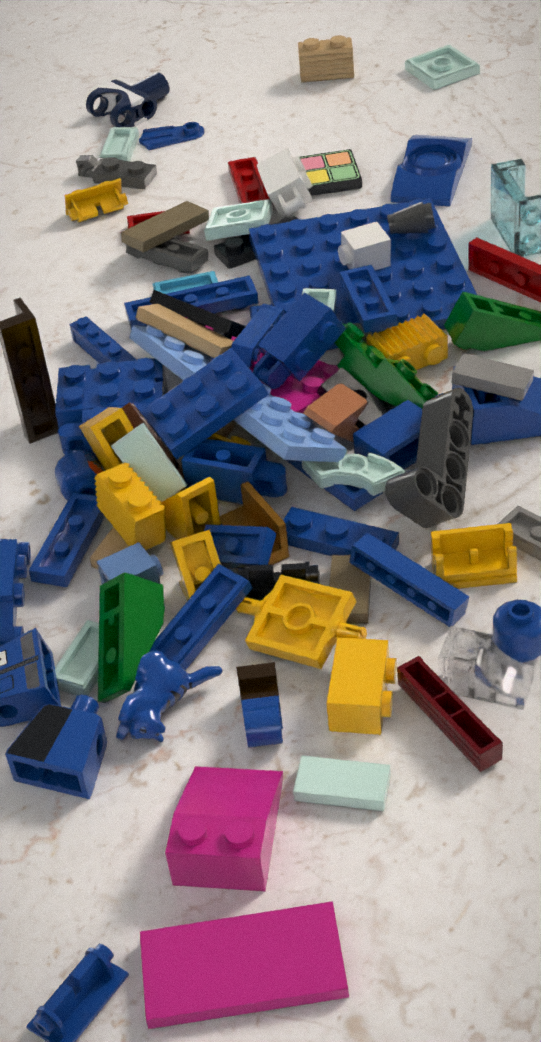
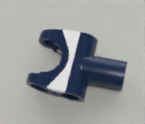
M159 72L133 85L115 79L98 87L88 95L86 109L87 112L96 117L110 114V121L114 127H134L154 116L157 110V100L167 96L170 92L169 83L165 76ZM100 97V104L98 108L94 110V102L97 98ZM119 115L125 117L121 123L118 122Z

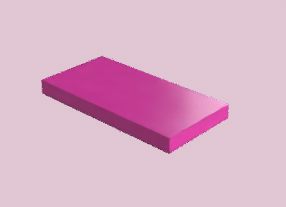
M333 901L140 931L145 1015L148 1029L349 998Z

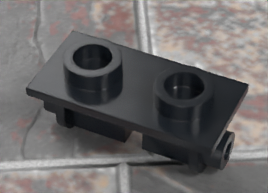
M310 561L281 564V572H274L273 564H245V568L237 569V574L247 579L252 586L251 591L246 597L259 601L263 600L273 590L280 575L320 584L318 565H310Z

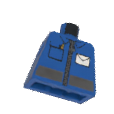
M36 628L0 646V727L32 720L43 705L50 703L61 706L53 653Z

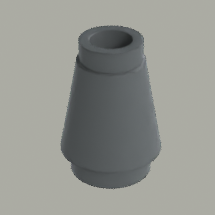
M421 201L387 215L391 234L428 233L429 229L436 228L431 203L423 204Z

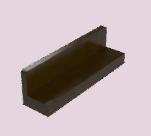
M19 297L13 300L16 315L0 321V342L24 436L29 444L58 433L59 426L55 414L56 403L36 318Z

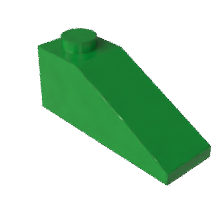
M463 291L444 324L452 343L464 350L472 348L488 351L541 341V311Z
M125 572L100 585L98 702L106 703L131 691L140 660L144 654L150 651L164 623V585Z

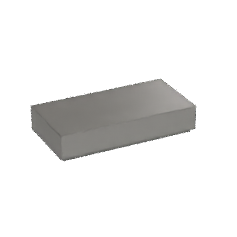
M463 353L452 372L451 383L523 401L533 382L534 370Z

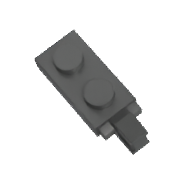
M80 155L76 160L78 176L93 178L94 183L98 184L120 178L121 187L145 190L157 175L156 165L147 164L142 161L131 162L118 160L117 158L103 159L102 157L96 159L93 155Z
M174 238L144 253L126 245V253L136 258L141 257L151 260L155 264H164L185 273H192L208 261L207 248Z

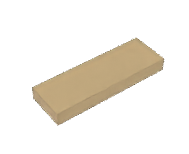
M160 304L138 307L135 317L138 321L146 325L149 324L161 330L162 333L185 342L186 345L212 358L223 354L232 346L233 340Z

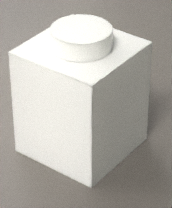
M378 222L342 231L341 246L338 247L339 259L342 265H347L349 269L372 265L374 270L391 266V239Z

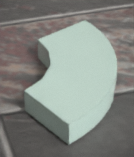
M347 450L344 458L339 462L302 461L304 471L321 489L333 486L334 484L351 485L364 488L373 496L385 491L386 483L390 478L406 472L394 462L379 455L369 453L368 457L360 454H347Z

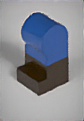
M275 662L236 667L248 748L283 744V724Z

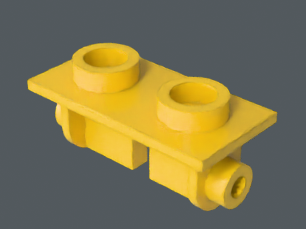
M120 178L113 181H104L99 185L83 190L78 189L64 195L66 215H69L71 221L77 220L78 223L97 217V206H100L103 213L106 214L124 208V205L128 204L126 194L122 193Z

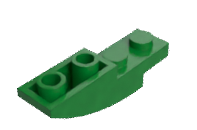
M350 322L343 324L346 330L334 342L345 355L337 364V367L345 369L377 398L395 406L409 400L423 409V405L427 400L438 395L434 388L426 383H422L415 376L417 370L404 359L399 361L386 358L381 351L373 346H369L362 339L364 333L356 325Z

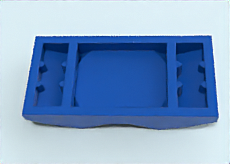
M413 135L408 140L402 164L397 166L391 191V202L404 203L415 199L431 198L435 206L450 207L472 147V138Z

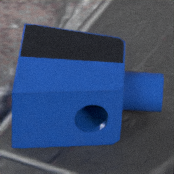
M81 694L76 696L70 708L50 703L43 705L5 753L13 780L90 799L107 747V737L103 721L96 714L99 710L97 701L88 695Z

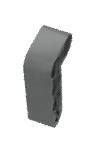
M461 388L450 390L424 403L416 468L390 478L385 486L386 497L390 505L423 528L436 526L458 518L463 514L473 405L469 395Z

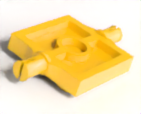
M280 575L273 590L263 600L259 601L245 597L236 608L238 613L255 616L254 624L245 639L250 650L322 669L333 646L337 642V637L366 639L367 636L365 627L346 623L356 603L352 592L285 575Z

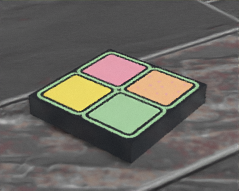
M351 149L299 157L313 187L308 189L311 196L362 188V177Z

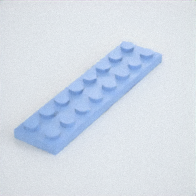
M149 324L147 327L136 325L132 327L129 338L182 380L192 376L214 359L186 345L185 342L162 333L161 330ZM265 384L263 385L269 395L234 419L235 422L284 460L339 462L344 458L347 450L334 440V434L315 426L312 423L313 420L305 414L294 412L290 409L292 404L289 401L272 396L270 394L271 388Z

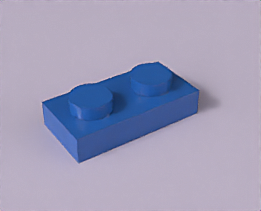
M206 524L204 531L210 529L220 563L225 568L242 569L245 568V564L268 565L277 534L269 527Z

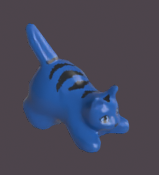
M162 651L147 652L142 656L137 668L134 692L126 697L118 717L120 725L116 738L123 740L130 732L133 739H156L162 743L164 738L161 733H164L166 729L161 722L163 713L175 705L185 695L187 690L220 676L223 672L222 668L219 666H206L193 673H187L179 663L167 659Z

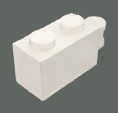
M288 148L256 165L266 192L280 217L285 215L290 217L292 213L299 209L306 208V204L313 200L308 190L313 185L306 173V169L299 156L293 158Z

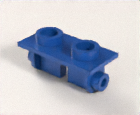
M99 943L95 948L89 947L85 952L84 958L48 1001L36 1010L37 1014L28 1023L27 1029L46 1042H76L126 980L129 973L110 962L114 954L104 944Z

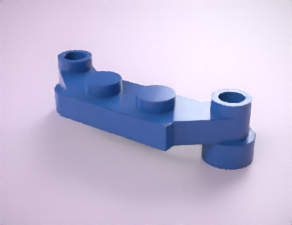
M0 539V646L24 634L23 626H16L17 607H24L25 604L24 584L19 582L20 579L27 577V565L31 563L30 542H17V539Z

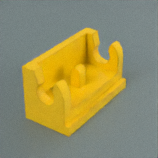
M511 523L431 531V564L433 574L457 589L516 583L517 548L513 546Z

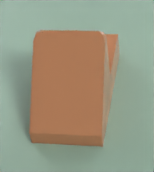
M337 384L310 404L303 414L329 432L353 442V433L360 429L355 424L366 407L367 400L344 384Z

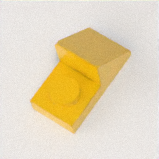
M210 529L170 542L181 576V580L178 582L187 601L218 564L221 565Z

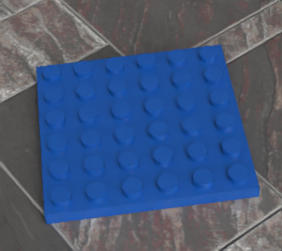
M431 198L415 199L410 202L385 204L380 207L355 209L351 212L325 214L321 217L303 220L295 219L285 223L265 224L260 227L249 228V239L272 306L283 309L282 317L302 296L304 288L335 289L337 293L336 316L343 324L348 322L360 323L341 284L340 271L350 269L347 265H342L338 255V247L341 246L342 231L373 222H378L391 239V266L375 270L397 312L398 323L403 324L405 320L409 322L411 318L415 319L417 315L421 317L424 313L441 330L446 329L444 324L462 291L475 295L477 293ZM421 201L423 204L431 203L436 228L429 229L428 233H390L387 215ZM333 343L328 350L336 349L338 347Z

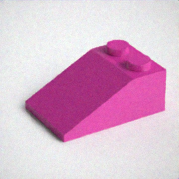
M195 766L174 811L165 851L172 885L266 892L284 777L283 771Z

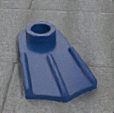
M187 122L183 126L176 127L172 125L144 129L141 138H139V143L148 150L200 138L204 135L205 131L197 122Z

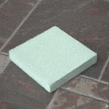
M447 45L407 59L405 61V70L433 90L480 74V65L451 45Z
M267 199L213 208L204 229L206 241L249 234V228L269 224L273 213L272 201Z

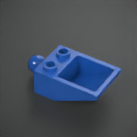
M533 376V382L523 401L452 383V390L455 388L463 389L472 401L471 445L541 436V378Z

